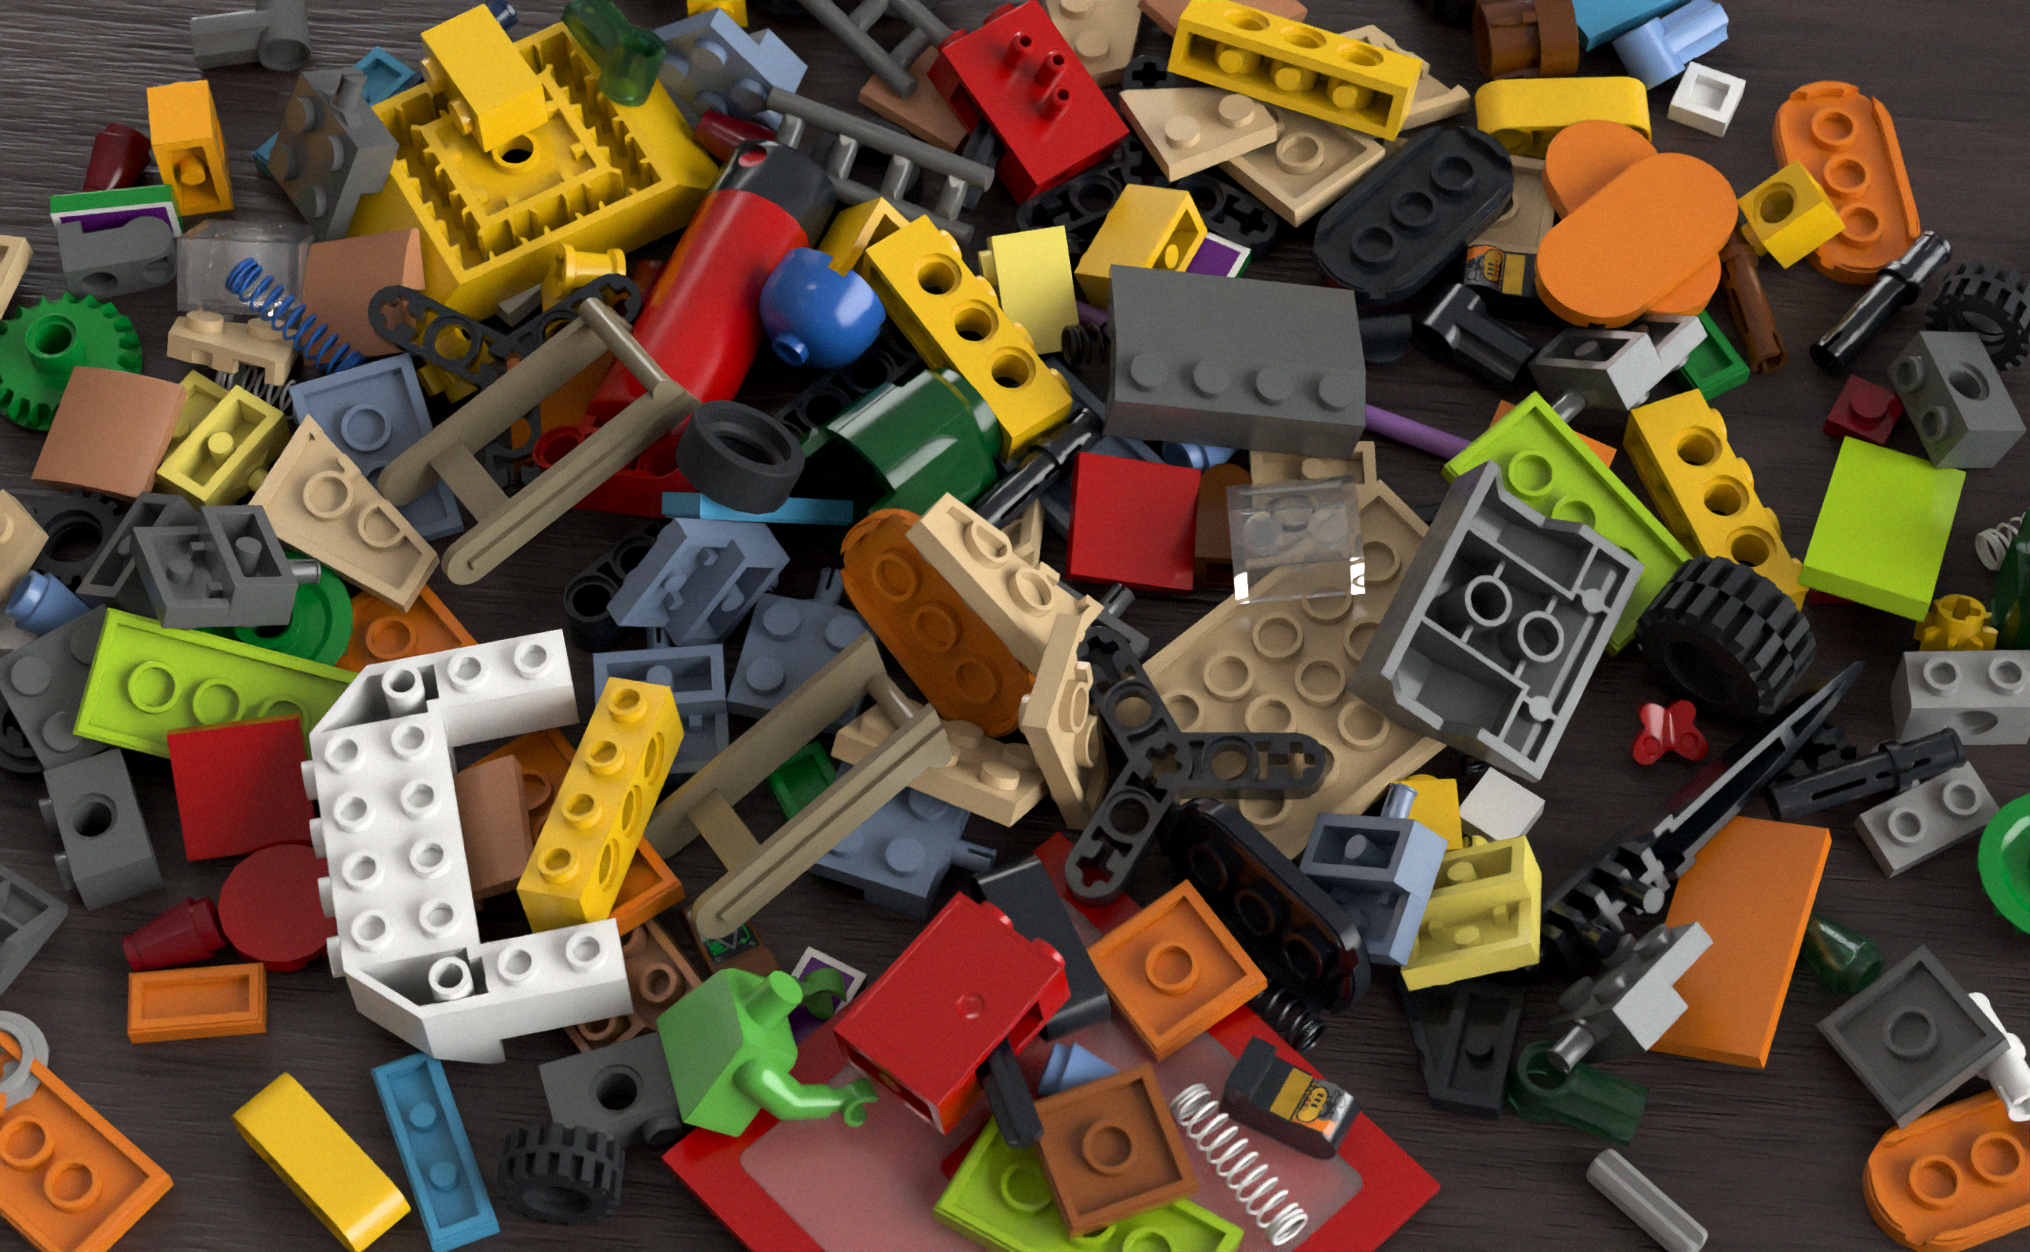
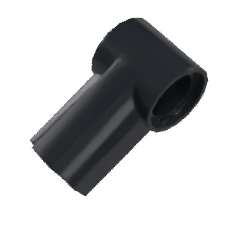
M1459 283L1447 284L1412 323L1411 340L1416 348L1427 358L1441 364L1451 363L1453 360H1456L1508 394L1512 390L1516 392L1526 381L1530 373L1526 364L1540 352L1541 348L1489 316L1488 309L1478 294Z

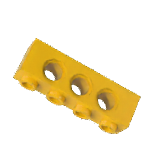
M1191 0L1179 17L1167 71L1394 142L1410 112L1423 60L1229 0Z
M924 214L865 250L861 277L878 295L886 313L930 369L942 367L956 372L966 379L990 406L1002 431L1003 449L999 457L1006 465L1026 453L1028 447L1037 438L1048 437L1068 419L1073 399L1066 379L1055 368H1047L1035 353V346L1028 331L1019 322L1015 321L1012 323L998 306V299L992 286L984 277L980 275L975 277L962 261L961 252L956 241L946 230L942 229L939 231L927 215ZM925 285H936L943 288L946 293L940 295L930 294L923 290L922 287ZM961 331H973L982 336L983 339L980 341H968L958 333ZM1009 377L1017 381L1020 386L1017 388H1005L994 379Z
M1699 388L1630 410L1622 444L1669 533L1693 558L1707 555L1714 559L1716 556L1728 558L1738 565L1740 564L1737 562L1739 560L1754 564L1756 567L1750 568L1775 583L1778 589L1794 601L1795 607L1801 612L1805 596L1809 591V587L1797 583L1803 565L1797 558L1791 559L1781 541V529L1778 519L1772 509L1769 507L1763 508L1754 491L1753 476L1747 462L1742 457L1736 458L1727 441L1726 426L1719 411L1708 407ZM1684 461L1696 462L1700 466L1690 465ZM1711 510L1721 511L1728 516L1716 515Z
M615 677L608 678L516 888L533 934L608 919L685 735L671 687Z

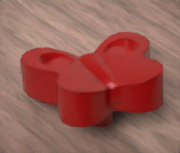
M1682 698L1672 701L1667 707L1663 708L1650 701L1643 702L1638 706L1636 715L1641 722V728L1634 736L1630 745V755L1637 763L1645 766L1653 764L1666 751H1675L1677 754L1692 761H1699L1707 755V741L1692 723L1696 717V708L1692 702Z

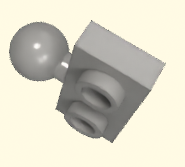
M1888 739V740H1884V741L1878 743V744L1870 751L1869 754L1874 753V752H1877V751H1878L1879 744L1884 743V742H1887V741H1890V740H1894V739ZM1895 739L1899 744L1905 743L1902 740ZM1967 761L1964 767L1958 769L1955 767L1922 784L1919 780L1912 781L1911 789L1896 793V797L1860 814L1853 825L1883 873L1889 879L1983 832L1989 821L2000 809L1970 762ZM1914 762L1909 763L1908 766L1901 767L1898 769L1893 768L1887 770L1886 772L1893 774L1902 770L1912 768Z

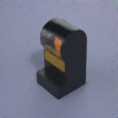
M1480 244L1465 247L1457 256L1453 283L1462 284L1478 294L1484 301L1489 316L1495 319L1561 326L1562 318L1553 313L1538 295L1534 282L1536 277L1534 270L1536 254L1507 252L1495 246Z
M1253 1035L1225 1082L1218 1113L1229 1114L1228 1118L1307 1156L1321 1160L1333 1159L1360 1112L1356 1099L1340 1086L1326 1080L1315 1079L1312 1077V1074L1277 1057L1276 1046Z

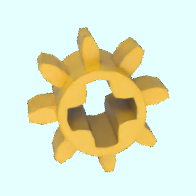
M460 328L435 341L438 354L449 360L460 359L465 356L471 346V339L467 341ZM484 340L479 359L468 370L477 375L480 373L481 362L488 365L495 360L488 355L487 350L489 348ZM428 363L415 371L429 397L443 391L450 404L478 390V388Z
M1952 594L1933 601L1932 610L1927 612L1925 621L1916 622L1913 638L1921 641L1919 651H1991L1995 648L1998 630L1990 627L1993 614L1986 612L1985 607L1978 600L1966 595Z

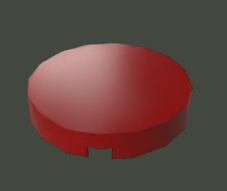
M279 844L254 852L234 867L221 888L217 911L226 939L243 961L248 963L263 962L266 971L292 972L307 967L306 962L315 960L320 955H322V958L328 955L327 938L338 936L336 916L329 918L324 916L318 887V878L330 876L327 857L317 859L314 848L307 845Z

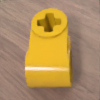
M558 244L555 248L548 273L540 285L542 312L547 311L600 276L608 273H618L626 276V260L623 251L614 248L608 249L605 254L574 251L571 244ZM610 288L601 293L603 303L612 309L622 296V294L615 295ZM580 305L574 308V310L578 312ZM558 320L551 323L545 330L547 341L571 322Z

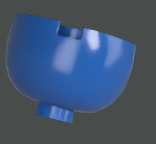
M805 247L789 249L769 275L761 290L759 303L760 319L769 340L772 342L771 347L774 353L785 363L795 367L805 366L818 370L839 369L853 363L874 342L883 329L880 326L886 320V311L878 295L856 272L850 269L846 276L842 277L839 273L827 267L833 257L824 252Z

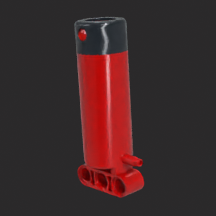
M766 139L743 141L733 148L726 157L632 325L634 329L630 333L632 337L669 377L698 397L702 403L717 400L733 401L767 338L759 312L760 295L765 282L789 249L805 247L814 250L834 213L837 198L833 182L822 167L803 152L784 143ZM616 356L613 358L590 399L588 409L579 425H559L545 432L536 441L532 454L533 460L541 473L549 469L647 392ZM692 414L571 508L674 519L666 518V515L661 514L662 492L701 493L681 474L675 461L676 446Z

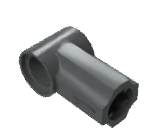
M259 0L255 5V10L196 17L190 20V33L198 69L260 61L262 65L271 70L292 71L304 66L310 59L311 49L307 6L303 0Z

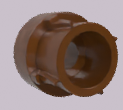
M1476 0L1472 17L1473 40L1477 62L1485 79H1493L1495 81L1501 79L1575 77L1579 60V41L1572 0Z

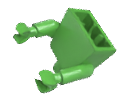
M735 968L719 970L661 1014L656 1022L683 1123L738 1137L758 1111L764 1108L782 1121L827 1119L831 1113H841L848 1126H861L867 1118L862 1103H875L879 1100V1096L869 1079L863 1078L853 1081L841 1089H830L827 1084H800L788 1073L796 1063L798 1052L787 1016L798 1005H807L812 1015L821 1019H830L834 1015L830 994L847 1002L844 980L840 972L832 968L818 969L807 974L803 979L804 982H799L796 976H790L782 971H773L768 976H760Z

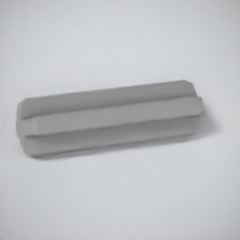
M1606 1149L1590 1164L1586 1174L1587 1180L1668 1252H1699L1704 1246L1708 1237L1706 1229L1615 1150Z

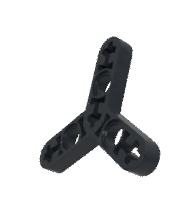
M1139 56L1131 60L1125 67L1123 91L1143 89L1144 80L1155 81V89L1176 88V74L1167 71L1169 61L1160 56ZM1123 113L1122 121L1130 133L1121 144V158L1023 202L1017 210L1016 233L1043 229L1040 225L1033 227V222L1041 221L1045 226L1053 225V227L1064 225L1066 232L1075 233L1079 239H1091L1099 232L1108 212L1114 207L1126 185H1143L1141 180L1142 161H1154V184L1144 186L1188 191L1191 197L1203 196L1210 199L1215 207L1210 212L1200 214L1207 231L1251 249V261L1263 259L1274 250L1278 232V217L1269 206L1201 171L1169 182L1141 139L1134 135L1132 132L1134 129ZM1101 194L1106 196L1112 204L1103 211L1092 212L1084 209L1079 202L1086 195ZM1063 208H1068V212L1063 214ZM1226 211L1231 212V217L1225 216ZM1253 225L1261 228V232L1253 230L1248 236L1240 233L1241 229L1248 231Z
M608 273L588 283L508 336L401 285L386 286L377 291L370 300L367 311L371 327L375 334L385 343L410 353V355L480 389L482 392L500 377L495 368L481 362L478 375L468 371L480 357L483 340L486 339L494 343L487 350L490 357L507 363L512 355L521 358V362L544 344V333L551 323L558 320L572 322L578 318L579 313L574 308L582 304L586 299L594 297L603 303L601 293L604 290L610 288L615 295L626 292L630 298L624 303L626 314L622 318L631 325H633L642 309V300L637 285L629 277L618 273ZM400 300L407 301L408 314L424 324L426 323L428 312L438 315L426 329L423 346L420 347L412 343L418 338L419 333L416 329L406 324L399 323L394 331L386 329L388 321L381 312L385 305L396 307ZM452 326L463 328L471 337L470 350L465 356L455 360L443 358L438 354L435 347L438 334L443 329ZM540 404L522 417L531 427L530 438L524 446L514 450L506 449L499 445L496 439H493L485 446L486 472L502 491L508 490L510 487V472L508 466L496 470L495 460L518 462L533 457L534 445L542 435ZM535 461L533 468L520 465L521 480L524 487L542 474Z
M1102 626L1085 630V636L1082 642H1079L1076 651L1078 661L1091 663L1090 652L1099 647L1105 654L1115 652L1112 655L1114 672L1120 682L1110 688L1108 678L1098 664L1091 665L1093 684L1089 690V700L1127 764L1070 852L1065 864V877L1072 896L1081 904L1092 908L1105 907L1115 902L1121 896L1160 835L1165 818L1177 808L1182 799L1207 797L1212 799L1297 800L1310 797L1318 792L1323 785L1326 776V758L1319 742L1311 736L1285 732H1181L1122 634L1110 627ZM1134 697L1145 700L1151 706V715L1148 720L1136 727H1126L1120 724L1115 719L1114 712L1117 705L1124 699ZM1226 751L1241 753L1249 761L1248 771L1238 780H1221L1211 770L1212 762L1219 754ZM1258 752H1268V765L1289 764L1290 754L1300 753L1303 754L1305 764L1315 765V767L1304 768L1303 778L1291 779L1288 768L1267 767L1269 780H1259L1261 771ZM1170 753L1175 755L1176 768L1179 772L1174 774L1166 771L1161 775L1155 785L1156 798L1163 799L1161 803H1158L1145 791L1154 776L1153 765L1150 760L1154 757L1157 760L1163 761ZM1134 783H1138L1142 789L1134 787L1132 785ZM1131 804L1142 807L1147 811L1149 821L1141 832L1135 835H1124L1113 828L1111 820L1114 813L1120 807ZM1102 836L1115 848L1106 864L1108 877L1111 880L1108 883L1097 880L1090 888L1085 886V878L1081 868L1084 865L1089 868H1095L1099 865L1106 854L1104 842L1097 841ZM1117 850L1129 854L1126 858H1124Z

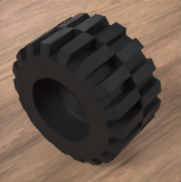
M1707 555L1696 556L1694 560L1688 559L1682 563L1636 621L1638 625L1634 629L1635 638L1639 642L1637 648L1641 657L1649 664L1647 667L1652 674L1664 684L1668 691L1679 699L1683 698L1692 702L1697 712L1699 711L1716 721H1726L1733 726L1744 727L1745 724L1756 726L1761 724L1764 719L1768 720L1813 662L1815 657L1813 648L1816 646L1814 635L1808 630L1810 624L1806 617L1797 610L1794 601L1776 587L1775 583L1742 563L1738 565L1730 559L1716 556L1713 559Z

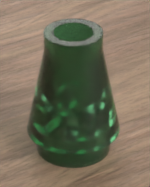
M1813 909L1811 910L1799 951L1835 994L1845 992L1852 998L1881 976L1886 966L1887 958L1878 951V942L1826 918Z

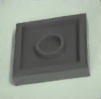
M1924 944L1816 1024L1822 1037L1901 1130L2011 1048L2002 1032Z

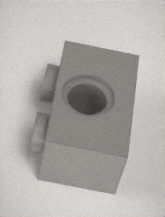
M2030 650L1905 651L1890 687L1896 739L1908 742L1950 727L1955 729L1962 745L2027 744L2030 737Z

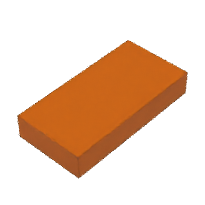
M263 962L129 973L127 1034L132 1044L266 1033L267 971Z

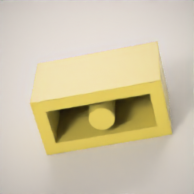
M1064 225L986 238L987 250L978 251L980 276L984 277L993 287L1000 309L1012 323L1015 321L1019 322L1028 331L1033 340L1037 355L1062 351L1061 337L1063 329L1067 325L1075 326L1079 324Z

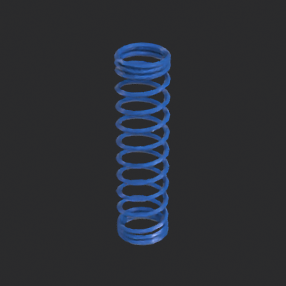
M252 257L238 263L229 273L225 281V288L231 291V294H239L241 302L250 301L251 311H261L260 317L262 321L272 320L271 327L274 331L283 330L282 337L284 340L294 339L293 347L295 350L305 349V359H316V368H327L326 376L331 375L330 370L333 364L346 354L350 348V342L344 343L333 355L330 362L322 366L319 365L321 356L339 339V333L332 334L318 353L309 356L310 346L318 341L327 331L328 323L319 326L306 344L298 346L297 341L299 337L315 323L317 313L311 314L300 326L297 333L288 337L286 335L288 327L302 316L306 310V304L298 306L284 325L276 327L277 317L282 315L293 304L295 294L289 295L280 304L274 315L266 318L264 316L266 308L280 297L284 291V285L277 286L262 306L254 308L255 298L260 296L272 284L273 275L264 278L252 296L243 298V291L254 283L263 271V267L258 266V261H255ZM360 351L351 352L339 364L334 373L365 365L366 356L360 354Z

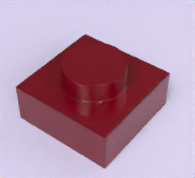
M1851 374L1826 419L1823 433L1841 441H1844L1845 436L1885 447L1904 414L1905 407L1898 394Z

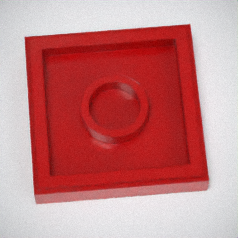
M1079 452L1074 457L1065 579L1106 585L1118 582L1122 584V587L1184 596L1193 591L1198 487L1200 486L1201 469Z
M301 713L170 729L168 731L167 741L187 861L254 853L279 844L313 845L309 820L317 818L315 800L308 801L302 776L301 762L308 761Z

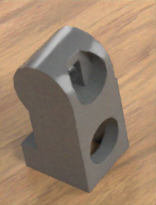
M141 216L132 219L124 227L90 233L83 232L80 221L56 225L63 273L69 292L75 299H84L91 294L96 300L159 287L175 278L180 269V259L169 225L162 219L153 216Z

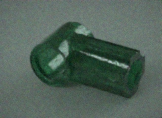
M574 0L567 3L561 20L567 26L568 31L601 69L597 79V86L600 91L617 104L628 107L644 105L650 96L668 53L663 39L646 28L632 26L611 0Z
M1546 1039L1534 1041L1523 1049L1510 1075L1506 1092L1508 1103L1516 1114L1534 1122L1555 1119L1626 1148L1629 1147L1648 1099V1088L1581 1062H1577L1570 1072L1563 1073L1559 1071L1547 1058V1051L1552 1049L1558 1043L1557 1041ZM1534 1072L1545 1074L1555 1083L1556 1089L1547 1090L1537 1087L1528 1078V1074Z

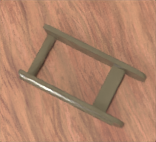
M597 298L586 299L579 307L578 318L389 463L378 478L377 485L380 494L385 500L388 499L392 505L396 506L406 505L415 501L443 479L477 520L478 524L451 544L442 558L443 572L457 585H468L481 579L703 404L698 397L669 377L632 337L630 333L634 327ZM610 349L647 392L509 499L473 455Z
M866 630L654 808L643 836L663 860L675 855L700 833L729 872L698 897L691 910V921L702 936L709 939L723 938L745 923L928 767L934 769L945 767L952 758V750L935 708L930 703L920 711L915 708L888 676L873 636ZM866 693H869L899 729L760 845L732 806Z

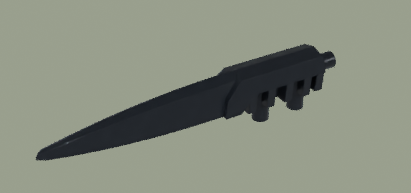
M1866 660L1849 661L1819 681L1716 758L1654 812L1622 827L1541 902L1539 963L1515 969L1517 974L1529 980L1546 963L1555 970L1560 969L1573 974L1582 966L1576 954L1591 959L1598 954L1604 957L1612 955L1618 946L1617 936L1625 929L1617 914L1623 911L1639 916L1644 911L1656 913L1661 909L1664 903V892L1670 887L1668 881L1680 878L1697 861L1694 854L1716 835L1798 751L1860 675Z

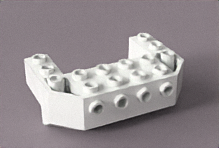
M562 629L366 665L309 734L313 760L301 762V769L308 801L319 800L321 818L310 819L309 823L316 858L327 857L330 876L318 878V887L325 918L336 916L338 936L327 938V949L333 977H346L358 1012L434 1059L492 1065L506 1062L502 1039L634 1013L616 918L481 944L453 781V775L458 773L454 747L580 723Z

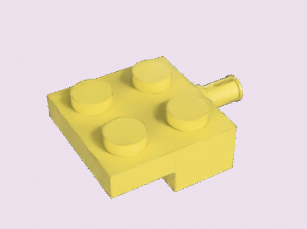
M192 370L180 383L186 389L188 396L162 465L156 471L157 478L152 490L160 494L181 495L199 513L200 506L235 505L241 497L253 491L256 493L269 473V466L285 449L292 437L285 413L237 384L228 391L195 370Z
M1472 835V844L1467 836L1463 839L1464 849L1444 854L1407 965L1401 966V974L1409 991L1435 985H1446L1462 979L1499 971H1511L1519 967L1539 963L1542 873L1525 835L1490 843L1481 836Z

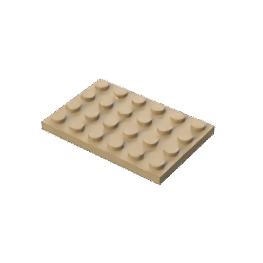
M1381 479L1142 665L1181 732L1307 734L1319 742L1326 758V776L1318 792L1310 797L1297 800L1216 799L1229 805L1241 814L1296 866L1301 864L1318 813L1363 814L1388 794L1391 781H1404L1447 746L1397 724L1346 690L1429 529V526ZM1127 698L1117 705L1114 717L1120 724L1126 727H1136L1148 720L1151 715V706L1140 698ZM1091 704L1088 707V712L1091 715H1098ZM1100 719L1102 732L1116 746L1109 732L1104 726L1102 720ZM1226 751L1214 759L1211 770L1221 780L1235 781L1246 774L1249 768V761L1239 752ZM1258 752L1261 771L1259 780H1269L1267 767L1288 768L1291 779L1303 778L1304 768L1315 767V765L1305 764L1303 754L1300 753L1290 754L1289 764L1268 765V752ZM1169 753L1163 761L1157 760L1154 757L1150 760L1154 771V776L1150 783L1154 787L1164 772L1169 771L1174 774L1179 772L1176 768L1175 755ZM1182 799L1177 808L1191 799Z

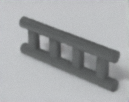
M797 0L902 99L909 97L919 84L918 80L907 69L931 45L936 49L945 38L953 33L918 0H864L849 16L831 0ZM891 7L914 29L888 54L866 32Z
M774 87L771 90L767 99V109L783 115L774 140L775 142L784 143L797 150L806 124L837 135L828 164L824 170L833 182L837 201L850 206H856L883 197L909 223L926 214L939 231L942 229L946 230L954 238L958 247L963 249L968 247L973 236L974 227L958 221L957 218L969 186L985 192L990 188L995 174L993 168L779 87ZM860 144L892 156L880 191L848 179ZM914 165L946 177L934 211L902 199Z

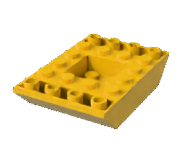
M568 18L514 42L513 44L542 83L549 122L487 152L483 151L471 132L466 135L460 133L449 113L447 106L449 100L443 92L434 94L426 82L371 106L372 110L398 142L399 148L382 193L361 194L345 239L418 228L426 290L416 292L480 322L499 313L497 304L507 299L510 300L514 296L541 284L551 266L555 248L560 243L571 244L574 251L605 254L608 249L614 248L621 249L625 255L689 225L719 169L706 149L702 147V144L692 139L694 135L693 130L659 79L652 73L651 68L633 52L636 45L627 32ZM514 149H522L532 153L527 160L521 163H508L502 160V157L507 152ZM428 312L425 324L415 319L416 329L419 333L418 346H423L426 329L438 315ZM452 326L443 329L438 334L436 340L460 327Z

